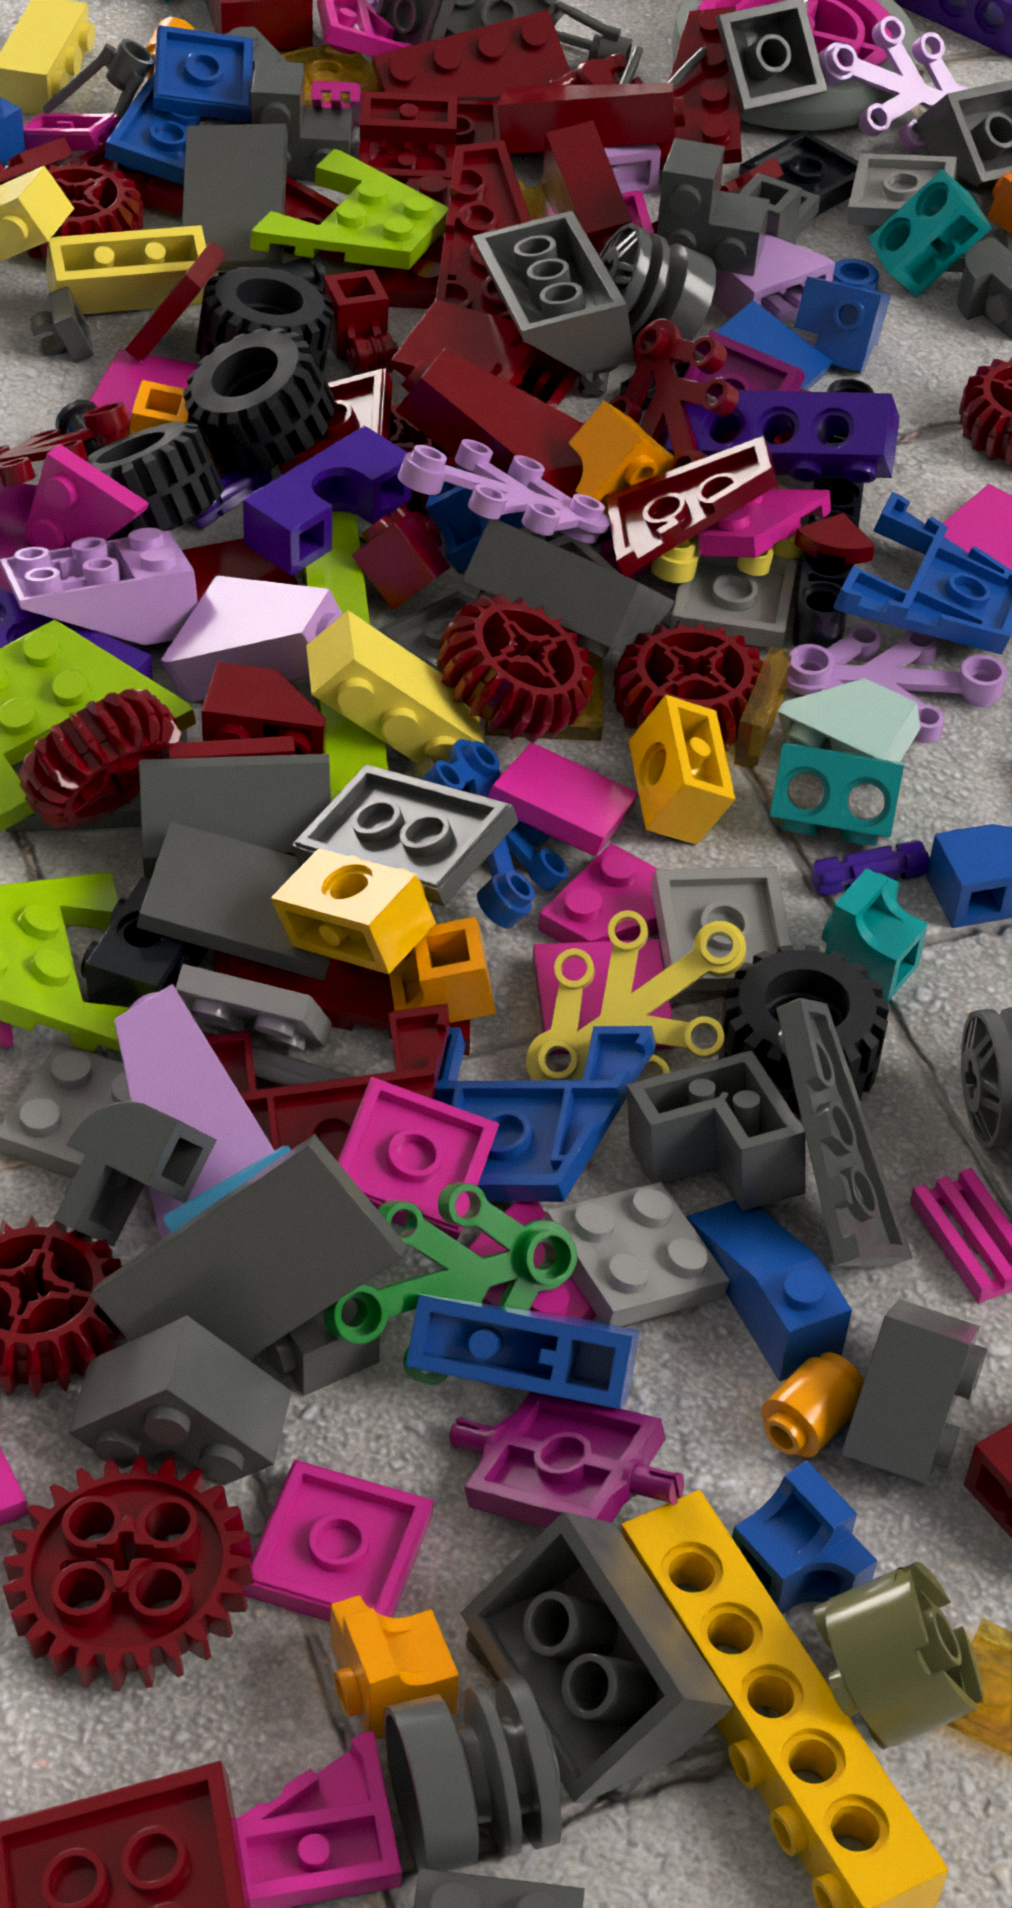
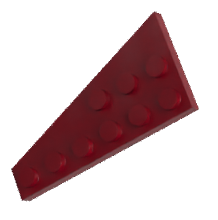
M504 140L456 145L436 299L512 320L473 241V236L531 221Z

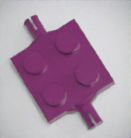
M530 1391L517 1411L494 1427L459 1417L456 1419V1424L453 1423L450 1429L449 1443L451 1447L483 1454L480 1464L464 1485L469 1508L531 1525L547 1528L563 1511L612 1523L623 1505L632 1497L640 1495L667 1502L670 1505H676L678 1503L677 1498H681L684 1490L683 1474L649 1466L666 1440L661 1418L621 1408L616 1409Z

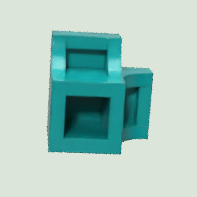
M866 868L834 904L833 912L824 926L821 939L827 943L826 954H831L834 950L846 955L845 962L850 965L858 962L868 970L866 979H877L883 989L881 998L889 1002L919 966L928 923L908 914L900 907L896 900L899 882Z

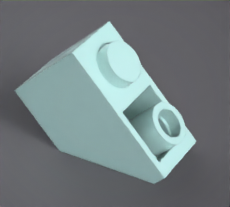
M866 678L785 701L777 711L783 736L787 743L895 762L902 760L921 728L916 701Z

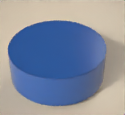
M853 258L843 259L835 263L833 282H843L877 291L879 272L872 264Z

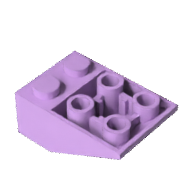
M140 528L130 532L126 538L109 541L99 537H87L76 540L72 543V547L50 551L44 547H28L17 551L14 557L0 559L2 571L21 609L142 645L174 640L198 604L194 569L169 530Z

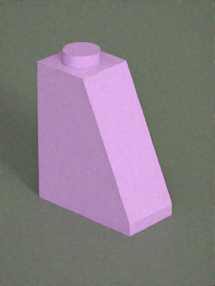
M765 234L764 246L754 276L716 270V286L712 303L731 319L754 300L778 320L785 322L797 317L807 276L833 281L835 262L829 257Z
M216 576L160 662L183 699L192 702L206 698L217 662L276 669L288 681L308 677L309 667L306 645L343 614L331 591L326 588Z

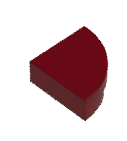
M845 513L797 528L794 543L802 551L815 558H818V553L820 552L830 556L844 557V564L850 565L872 561L875 545Z

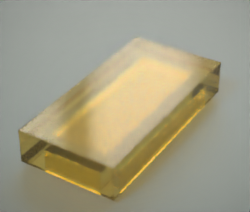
M770 647L740 719L734 765L754 769L759 764L778 716L777 711L786 696L792 656H789L790 651Z

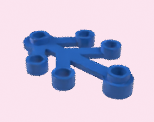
M460 739L450 747L449 758L446 761H437L423 775L422 780L488 798L492 785L501 776L498 769L500 763L495 753L484 743ZM521 821L512 828L487 857L492 878L477 892V901L484 914L496 925L506 929L513 928L531 911V901L535 898L534 889L529 881L514 871L509 849L525 866L531 879L539 887L547 891H552L569 874L567 865L557 853L547 848H543L538 853L534 848L541 847L551 836Z

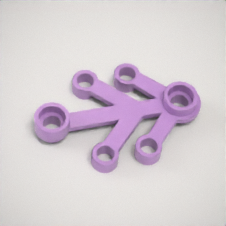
M887 16L873 27L872 37L875 44L884 50L896 73L858 59L855 50L848 44L832 43L818 54L827 85L839 86L849 78L896 95L884 104L874 103L860 113L858 123L860 129L866 135L872 137L879 135L889 128L891 121L918 105L931 108L947 93L969 89L965 86L956 85L941 58L945 51V45L938 34L927 32L915 40L912 45L914 58L920 64L925 65L936 89L925 85L901 42L905 36L904 26L894 16ZM885 27L890 30L892 38L887 36ZM925 43L930 46L932 54L926 50ZM871 114L876 116L879 122V126L874 124V122L871 119ZM918 118L902 126L899 131L901 145L911 152H915L926 145L917 122ZM911 129L918 134L919 141L914 139Z
M463 439L455 456V462L476 474L445 465L447 457L435 448L426 445H416L413 452L405 454L397 475L399 481L405 486L428 495L439 494L444 482L473 490L468 507L476 514L485 518L499 519L504 514L525 511L521 521L522 524L529 530L541 535L551 536L554 534V531L560 530L563 534L577 541L596 543L600 534L606 533L610 527L609 517L604 513L605 507L601 502L584 494H574L571 499L541 479L545 468L536 460L516 455L513 457L506 474L489 463L493 451L475 440Z
M867 624L851 627L846 637L827 649L815 644H803L793 648L789 656L783 660L780 671V678L783 684L791 691L802 696L866 678L916 701L921 728L914 740L921 743H933L941 738L945 715L939 708L924 704L906 690L962 694V698L968 704L975 707H987L1002 696L1007 678L1006 666L999 659L989 655H973L968 657L962 663L960 672L903 668L909 663L927 665L933 662L936 657L938 638L909 630L902 641L879 655L882 640L881 632ZM851 659L867 662L862 666L844 665Z

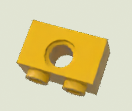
M665 695L628 740L645 829L662 836L672 837L697 845L736 798L716 711Z
M320 848L271 897L293 947L385 974H390L436 924L425 897V889L417 874L405 869H396L365 861L355 856H346Z

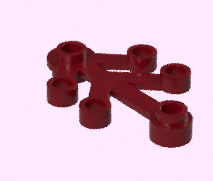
M667 319L654 320L646 325L636 337L633 357L637 367L625 395L614 397L609 404L639 424L642 417L641 405L653 379L655 380L656 390L640 427L657 441L666 421L675 454L669 471L708 457V455L697 449L685 403L704 407L716 416L724 417L729 415L737 406L739 392L722 378L712 379L706 384L678 377L675 366L679 362L692 364L705 374L716 373L725 363L727 357L726 348L710 336H702L695 342L685 340L681 336L679 328Z
M124 402L107 404L82 414L86 428L62 435L59 428L51 429L31 436L27 441L10 449L9 445L0 446V478L3 487L19 485L34 479L36 476L31 462L45 460L46 454L59 444L83 460L88 461L83 443L84 440L95 437L97 446H106L127 436L126 428L130 426V420Z

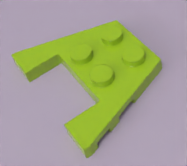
M333 149L315 167L314 185L347 194L348 196L320 225L270 211L251 230L250 249L269 252L270 243L295 246V256L311 258L320 250L345 253L344 262L409 270L445 231L448 207L343 151Z
M55 619L0 648V832L34 814V811L25 800L27 795L20 787L21 781L11 766L24 760L28 753L34 751L36 741L45 738L51 732L52 726L59 725L69 717L70 712L76 713L85 708L89 701L98 702L108 693L116 692L119 694L124 689L130 688L135 690L148 689L163 705L167 706L176 719V726L182 732L196 724L193 708L185 700Z
M96 873L0 885V1021L33 1032L36 1023L69 1034L72 1046L92 1053L95 1052L98 1044L121 1052L114 1019L127 1012L130 1007L87 1003L82 1000L65 925L108 929L113 909L119 901L112 874Z

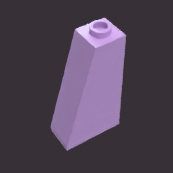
M173 984L160 992L142 996L132 1004L127 1012L114 1019L131 1101L146 1104L217 1140L187 1201L275 1151ZM149 1186L159 1235L163 1239L170 1234V1231L162 1218L165 1217V1214L184 1203Z

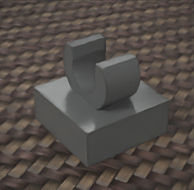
M66 286L49 293L51 312L42 311L30 318L31 330L34 336L47 331L54 333L41 339L44 355H57L66 347L74 363L94 356L89 325L69 287Z

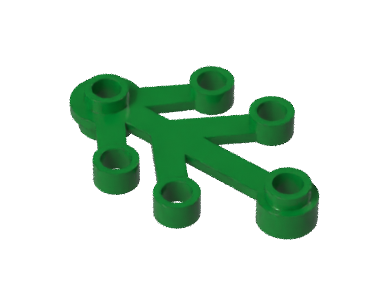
M454 1182L447 1185L439 1195L438 1210L441 1217L453 1225L465 1227L474 1225L505 1248L506 1251L480 1257L424 1220L422 1212L415 1204L399 1200L387 1201L379 1207L378 1211L390 1225L393 1215L397 1211L402 1210L405 1213L407 1224L399 1236L406 1245L417 1250L444 1269L377 1289L362 1284L324 1309L323 1319L328 1331L336 1338L356 1344H364L373 1341L382 1333L388 1317L416 1309L420 1294L481 1303L489 1287L510 1281L499 1306L529 1310L539 1291L555 1289L572 1275L577 1263V1249L570 1234L558 1223L548 1220H534L523 1226L490 1204L484 1192L478 1186ZM462 1192H465L469 1197L470 1206L467 1213L460 1217L456 1212L455 1202L457 1197ZM541 1243L545 1249V1258L541 1265L535 1267L533 1254L537 1244ZM352 1298L357 1305V1314L352 1322L345 1324L341 1318L344 1303ZM409 1346L407 1347L403 1357V1366L406 1374L411 1379L435 1385L448 1377V1375L435 1372L424 1374L420 1369L406 1367Z

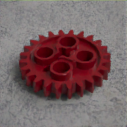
M138 1455L133 1463L131 1472L120 1474L117 1464L113 1458L106 1459L104 1478L94 1480L87 1471L80 1468L76 1470L78 1489L70 1493L65 1488L52 1484L49 1487L54 1503L51 1509L37 1505H30L27 1508L34 1530H13L11 1536L17 1554L4 1557L3 1564L9 1582L3 1585V1591L9 1610H12L10 1615L17 1635L26 1637L31 1656L34 1659L48 1654L53 1674L58 1677L67 1672L76 1663L81 1686L86 1688L96 1679L100 1671L108 1672L113 1691H120L127 1673L138 1671L145 1687L150 1688L153 1687L155 1679V1667L165 1664L179 1678L184 1675L181 1655L190 1651L197 1657L207 1661L212 1657L207 1635L211 1633L220 1637L230 1638L233 1634V1629L228 1612H246L248 1605L244 1586L254 1584V1575L251 1560L249 1559L253 1556L249 1532L243 1531L244 1525L240 1508L238 1506L228 1507L224 1487L220 1484L206 1490L202 1471L198 1468L188 1473L179 1481L174 1459L169 1458L160 1467L157 1474L148 1472L144 1455ZM95 1534H107L98 1540L85 1541ZM182 1534V1536L175 1540L160 1541V1539L168 1535ZM85 1600H98L97 1603L90 1607L74 1608ZM159 1601H175L172 1605L166 1608H150L152 1605L158 1603Z

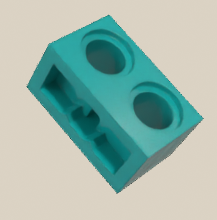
M941 169L880 226L868 240L887 272L918 297L990 231L992 227L972 195Z
M784 743L782 744L770 816L783 819L782 830L817 835L818 826L822 825L843 829L841 836L843 841L877 846L879 836L891 838L905 763ZM810 773L820 779L823 784L824 795L819 804L813 807H802L793 801L790 795V783L798 774ZM872 784L880 789L884 796V807L879 814L874 817L864 818L852 811L849 804V795L856 786Z

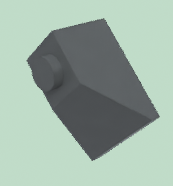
M786 0L720 14L715 17L740 112L819 95L828 91L804 0Z

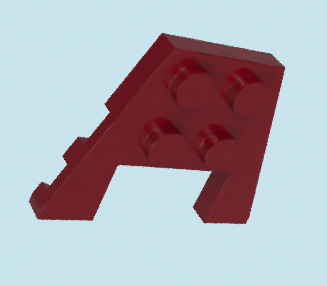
M448 1004L389 1011L396 1070L393 1072L257 1090L250 1030L205 1037L274 1150L282 1146H289L292 1150L315 1134L338 1162L371 1077L433 1099L449 1033L450 1019Z

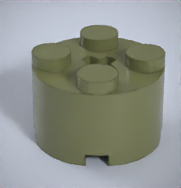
M920 1562L897 1568L834 1596L828 1601L815 1606L813 1610L817 1628L825 1643L832 1649L838 1666L837 1669L829 1672V1683L835 1700L846 1716L851 1717L861 1713L872 1738L882 1750L888 1747H895L961 1719L980 1709L977 1703L984 1701V1687L980 1669L963 1626L952 1629L946 1616L939 1609L950 1604L951 1601L935 1576Z

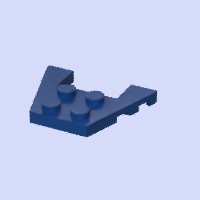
M892 492L873 531L925 555L909 590H904L853 566L833 608L840 612L1002 655L1012 635V570L976 546L972 547L969 553L944 537L948 529L947 526L933 517L928 518L926 524L906 511L910 501Z
M593 1026L582 1080L457 1081L466 1045L460 1027L449 1028L433 1099L500 1123L477 1185L484 1192L487 1201H565L626 1100L627 1084L638 1080L655 1051L656 1040L652 1026Z

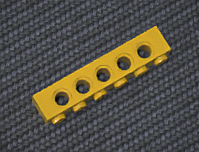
M699 1489L680 1499L678 1498L676 1505L667 1503L622 1523L620 1533L734 1705L716 1723L729 1744L728 1752L732 1767L741 1783L747 1789L756 1788L770 1810L771 1828L781 1848L789 1856L797 1854L813 1879L811 1883L812 1891L818 1907L934 1908L937 1906L949 1872L947 1865L850 1717L846 1716L840 1709L831 1688L702 1491ZM680 1584H689L699 1588L702 1591L690 1593L685 1592L676 1586ZM727 1644L736 1647L742 1653L726 1654L720 1652L714 1646ZM758 1706L771 1707L781 1713L782 1717H764L752 1708ZM809 1770L818 1774L825 1782L818 1784L807 1783L796 1777L793 1772ZM835 1837H855L863 1842L868 1850L860 1852L848 1850L842 1847L835 1840Z

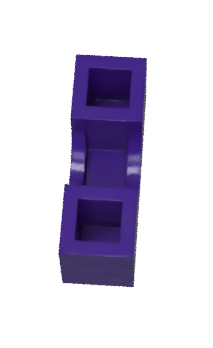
M364 425L243 499L244 544L292 576L332 550V512L353 513L373 525L385 515H389L401 505L412 500V489L401 483L397 477L405 454L408 452Z

